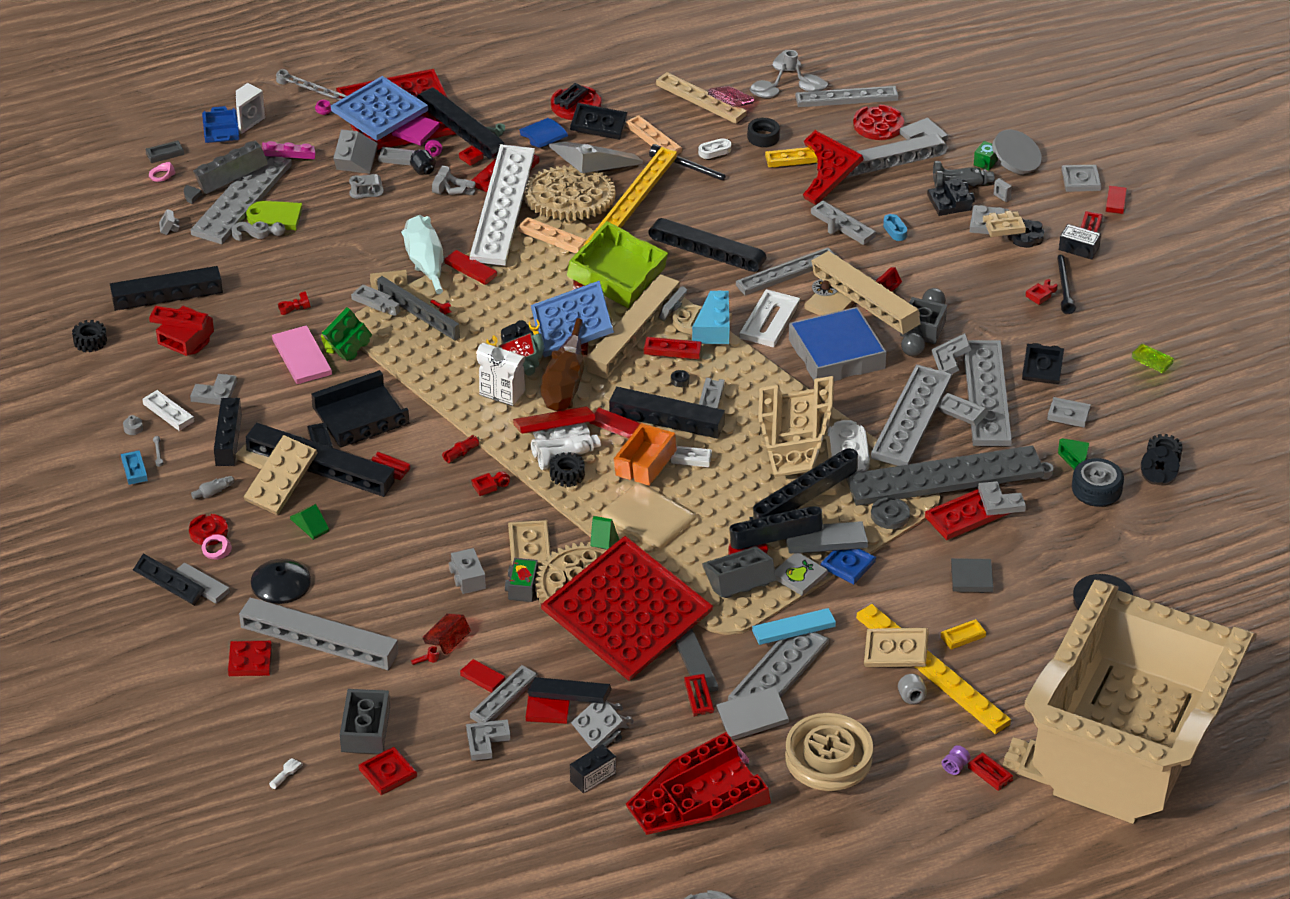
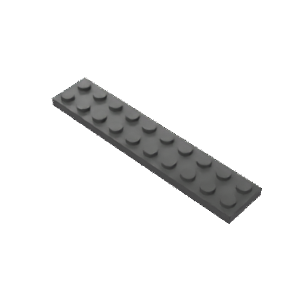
M1032 445L856 472L846 478L855 505L858 506L875 503L877 500L890 497V500H895V498L903 499L978 487L979 483L998 481V484L1044 477V469Z

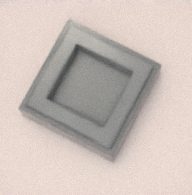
M998 178L994 184V195L1005 202L1010 201L1012 186Z

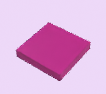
M418 116L394 130L392 135L421 146L440 125L437 121Z

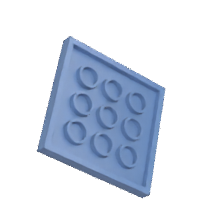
M381 76L331 105V111L377 141L427 112L428 105Z
M600 281L531 305L535 326L537 327L538 325L536 319L540 323L539 334L541 333L545 346L544 357L552 355L554 350L558 351L568 337L571 336L577 318L583 320L579 333L581 344L614 333Z

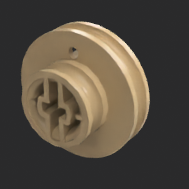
M835 713L811 715L797 722L787 735L786 765L790 773L806 786L823 791L846 789L862 781L871 769L873 754L872 738L862 724L850 717Z

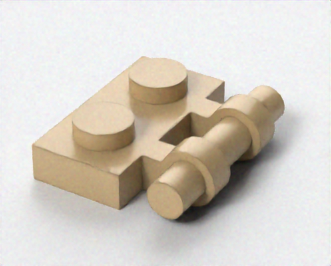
M1005 211V213L1000 214L994 212L983 216V222L986 223L990 237L1025 233L1026 227L1018 211Z

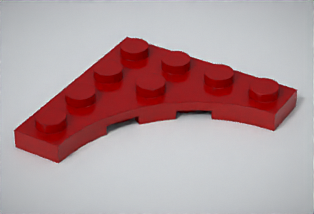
M814 130L804 140V144L817 156L818 174L817 178H814L809 188L803 193L804 199L817 205L864 158L860 153Z

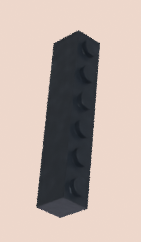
M218 266L110 283L114 311L223 293Z
M616 386L609 400L610 412L630 420L716 439L719 438L725 425V410Z

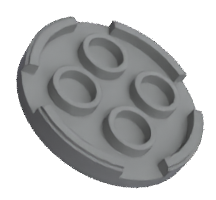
M1007 129L999 132L992 143L993 153L997 155L1001 165L1006 169L1024 175V173L1034 172L1040 165L1041 152L1036 143L1026 134L1017 130Z

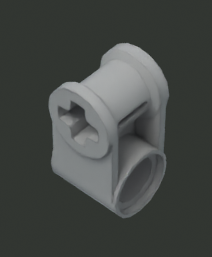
M377 174L355 175L349 179L351 185L349 195L352 198L378 197L384 191L381 177Z

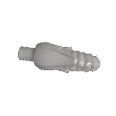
M226 476L203 483L198 490L191 492V496L193 499L201 496L205 499L231 486L234 483V477Z

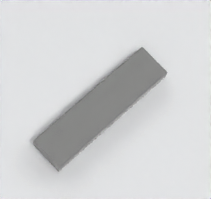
M521 665L470 712V718L478 723L494 721L531 686L534 678L538 677V674Z

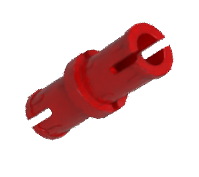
M471 435L466 440L455 443V446L442 453L443 459L450 463L460 456H465L468 451L479 446V440L476 436Z

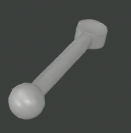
M155 436L153 438L157 455L155 463L156 466L160 467L163 465L159 447L160 437Z

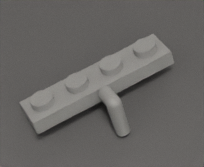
M821 201L811 208L812 215L828 224L829 234L839 230L863 245L876 236V231L825 201Z

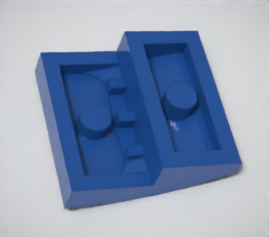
M550 118L519 129L521 136L529 138L530 144L538 148L568 136L565 129Z

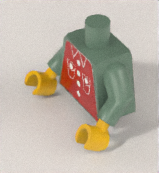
M537 319L538 325L535 328L531 327L529 321V329L534 335L529 333L498 345L501 349L525 356L523 366L527 376L535 373V368L539 367V359L542 358L545 349L541 333L539 334L540 323ZM492 336L494 344L489 343L488 339H486L487 344L497 345L498 340L496 336Z

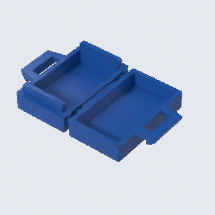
M226 106L212 107L211 112H202L205 143L239 140L236 109L227 110Z

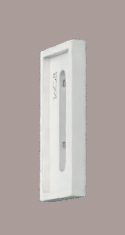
M766 289L740 331V339L775 347L799 306L800 298ZM779 306L780 309L767 331L764 333L760 332L762 325L766 322L773 308Z

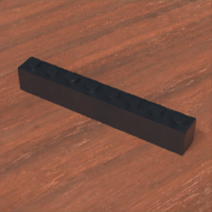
M256 422L246 435V451L270 457L283 435L317 450V455L307 469L308 472L385 497L395 483L394 468Z

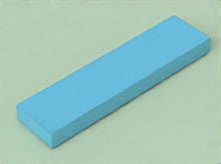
M829 608L755 625L752 626V632L758 644L761 645L836 627V621Z

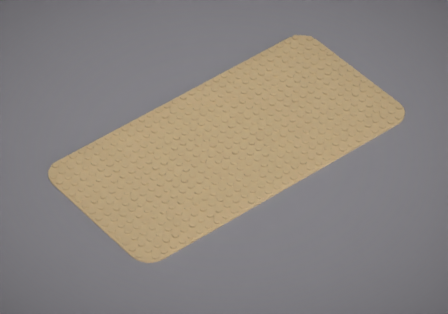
M546 214L534 218V220L586 240L594 232V230L577 219L574 221L570 218L567 221L566 218L562 220L559 217L553 219V216L546 218ZM516 227L506 265L482 263L497 271V277L486 285L446 264L441 267V276L439 278L443 289L441 294L436 293L432 280L426 275L402 287L438 311L439 308L430 303L432 299L441 304L449 302L451 304L449 309L452 313L445 315L459 323L460 338L456 341L400 306V312L396 316L388 314L387 311H378L369 306L355 313L359 321L364 323L372 333V336L369 338V344L360 348L467 437L471 435L476 436L479 440V446L588 536L591 537L593 516L601 517V512L605 507L634 484L639 483L635 482L634 478L629 480L615 474L614 457L628 441V438L592 425L589 422H586V425L590 431V436L597 435L601 441V447L578 455L582 457L585 464V475L580 484L578 482L576 486L570 484V487H567V484H564V487L560 486V483L556 485L555 481H552L550 477V466L545 470L540 469L538 457H534L531 450V441L535 439L533 432L520 433L514 426L513 419L556 412L546 408L540 392L542 377L546 371L547 364L552 359V355L542 356L539 359L540 365L535 368L533 375L527 376L524 372L525 391L513 406L479 395V368L481 366L477 361L479 345L486 343V339H488L489 343L494 344L492 339L494 335L497 337L496 346L498 347V345H501V330L511 324H515L519 320L525 321L528 325L530 321L531 326L535 328L531 305L585 286L567 276L569 261L575 253L518 232V227ZM604 296L614 328L616 322L620 321L625 312L629 311L630 308L628 309ZM684 297L681 306L694 304ZM675 311L665 321L659 318L607 379L587 372L586 363L587 355L596 348L597 344L605 336L581 344L584 371L578 391L572 400L573 407L566 410L587 406L593 413L598 408L609 411V400L616 386L699 404L706 377L719 381V379L725 380L724 391L722 392L718 408L725 410V425L718 439L635 421L674 432L676 446L712 450L709 467L673 464L670 459L651 485H646L695 515V520L690 523V527L685 531L684 529L681 530L679 536L658 551L654 550V547L647 543H641L640 539L633 534H626L624 529L618 525L615 527L619 539L624 536L628 537L713 606V610L698 622L697 625L710 632L723 635L744 633L751 630L752 626L762 624L836 577V575L828 572L827 576L803 596L780 582L773 581L767 586H757L751 588L748 592H738L733 594L732 597L722 598L713 591L702 565L704 562L728 555L730 544L729 527L732 524L748 521L749 517H753V507L756 503L807 473L775 477L758 418L760 388L778 385L781 393L787 394L809 390L807 387L731 331L729 332V344H702L699 359L644 354L646 337L692 341V335L680 332L674 327L673 314ZM676 370L688 372L690 376L689 384L685 387L672 385L671 374ZM833 407L824 436L828 435L829 427L834 426L835 422L850 419ZM866 432L870 457L867 471L897 466L871 458V452L877 439ZM846 479L835 485V495H819L798 509L811 506L820 507L822 509L823 524L862 521L868 540V548L860 549L873 554L927 520L925 518V511L939 505L940 494L935 493L900 499L909 506L910 518L907 524L897 529L882 528L871 519L873 503L856 506ZM786 539L766 543L768 555L773 558L774 569L794 554L789 553ZM832 551L800 554L821 565V562Z

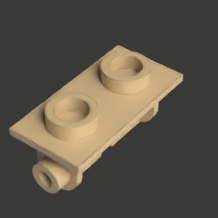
M406 270L370 274L371 288L378 290L377 278L381 276L401 288L408 285Z

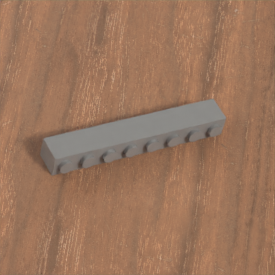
M251 597L239 613L241 628L381 669L389 670L398 655L397 639Z

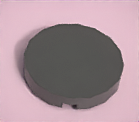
M890 497L877 500L872 505L871 519L882 528L897 529L903 527L909 521L910 508L900 499L890 500Z

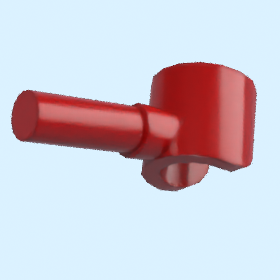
M433 299L430 301L444 315L452 313L449 309L451 307L449 302L441 304Z
M429 647L426 655L411 660V664L414 665L427 660L432 663L437 662L439 659L437 647Z

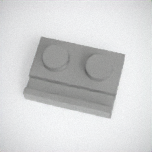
M1053 397L1047 420L1085 427L1091 404Z

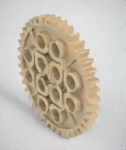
M565 165L562 168L556 166V169L550 167L549 171L543 169V172L538 171V175L533 174V177H529L524 191V200L527 206L531 207V210H535V213L540 212L541 216L546 214V218L553 216V219L559 217L560 220L566 218L567 221L570 218L574 221L577 218L583 220V217L589 219L590 215L596 217V213L602 214V211L606 212V208H610V205H613V201H615L614 182H611L607 175L603 176V172L581 173L576 168H573L572 165L569 168Z
M580 542L578 547L573 543L572 548L565 545V550L558 548V553L552 551L551 556H546V561L542 560V565L538 567V572H536L535 592H537L539 603L542 604L607 551V549L592 547L590 542H588L587 546H584L583 542Z

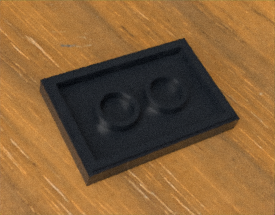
M577 103L570 130L620 140L628 112Z

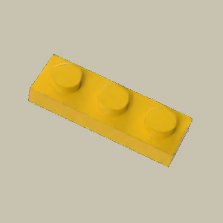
M808 147L765 152L768 168L818 163L817 156Z

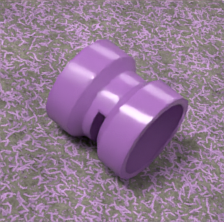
M956 745L951 749L949 755L944 757L942 766L948 773L957 775L963 769V766L970 761L971 756L964 747Z

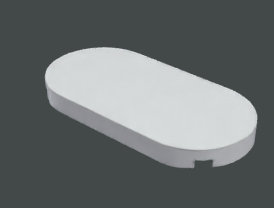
M851 420L835 422L834 426L829 427L827 435L830 436L832 457L844 449H854L858 452V470L856 472L867 471L870 457L864 427L857 425V422Z

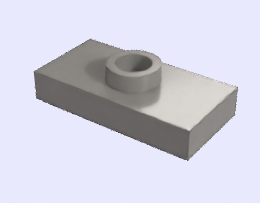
M682 286L664 305L659 315L660 319L665 321L673 311L682 305V300L688 289Z

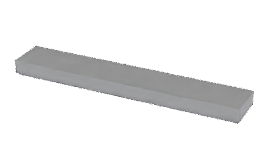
M896 86L796 92L795 98L798 107L898 101Z
M827 247L736 281V286L746 296L813 271L811 260L827 251L833 252Z

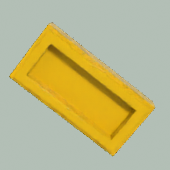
M976 619L941 632V638L950 650L986 637V631Z

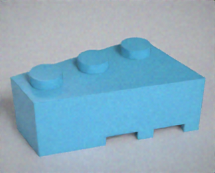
M710 291L692 327V341H700L702 344H729V291Z

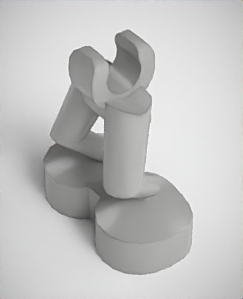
M442 165L433 181L432 193L441 195L446 188L449 195L461 193L473 195L475 189L471 188L475 187V182L454 177L451 174L450 167ZM449 180L460 187L451 188L448 184Z

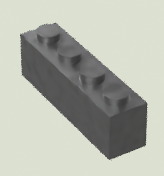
M255 140L246 143L239 149L231 150L224 156L216 157L208 164L198 166L193 172L200 188L207 194L267 165L268 162L262 147Z

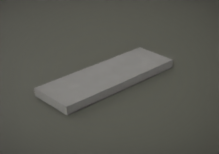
M816 632L778 640L728 696V701L776 686L781 698L829 644V639Z

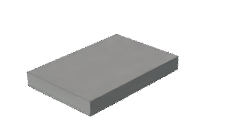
M776 686L717 704V710L725 731L732 740L789 723V718Z

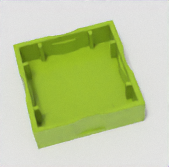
M606 221L593 235L591 241L571 258L567 276L585 286L600 281L604 296L629 309L665 269L668 253Z

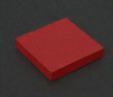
M528 695L526 722L567 724L570 700L529 697Z
M395 747L358 765L359 771L380 795L417 777L416 770Z

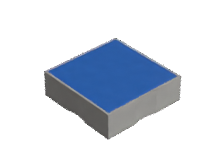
M858 307L789 323V341L798 356L804 361L813 381L817 378L833 376L834 381L848 376L862 375L882 370L886 367V350Z

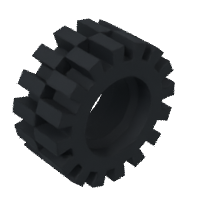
M84 320V323L79 322L72 330L74 346L79 351L82 349L83 352H86V350H89V352L95 350L96 352L98 348L102 349L103 345H106V328L99 321L94 323V320H90V322Z
M1158 434V437L1154 435L1152 439H1149L1147 451L1158 446H1164L1172 450L1180 462L1183 446L1178 438L1174 440L1172 435L1168 437V434L1164 436ZM1156 463L1159 468H1161V465L1164 466V463Z
M563 452L561 456L557 454L555 458L551 459L550 477L552 481H555L556 485L560 483L562 487H564V484H567V487H570V484L576 486L577 482L580 484L584 479L585 464L581 456L577 457L576 453L571 455V452L565 455Z

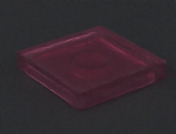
M730 86L710 88L708 91V95L732 107L751 105L754 102L753 97Z

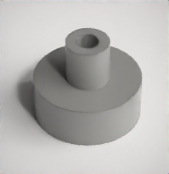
M135 415L128 416L123 422L124 432L128 435L139 434L143 430L142 420L135 417Z

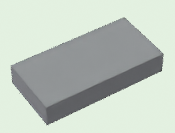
M382 147L378 157L379 162L410 165L411 155L416 150Z

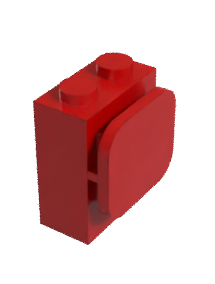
M184 305L179 308L181 310L198 312ZM208 316L209 319L203 330L162 324L156 329L157 342L159 345L185 356L197 354L210 342V335L214 332L213 318Z

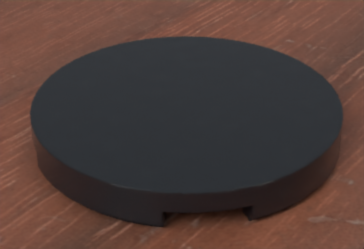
M1093 574L1077 582L1073 590V603L1079 611L1094 580L1118 586L1119 591L1133 595V591L1125 581L1116 576Z

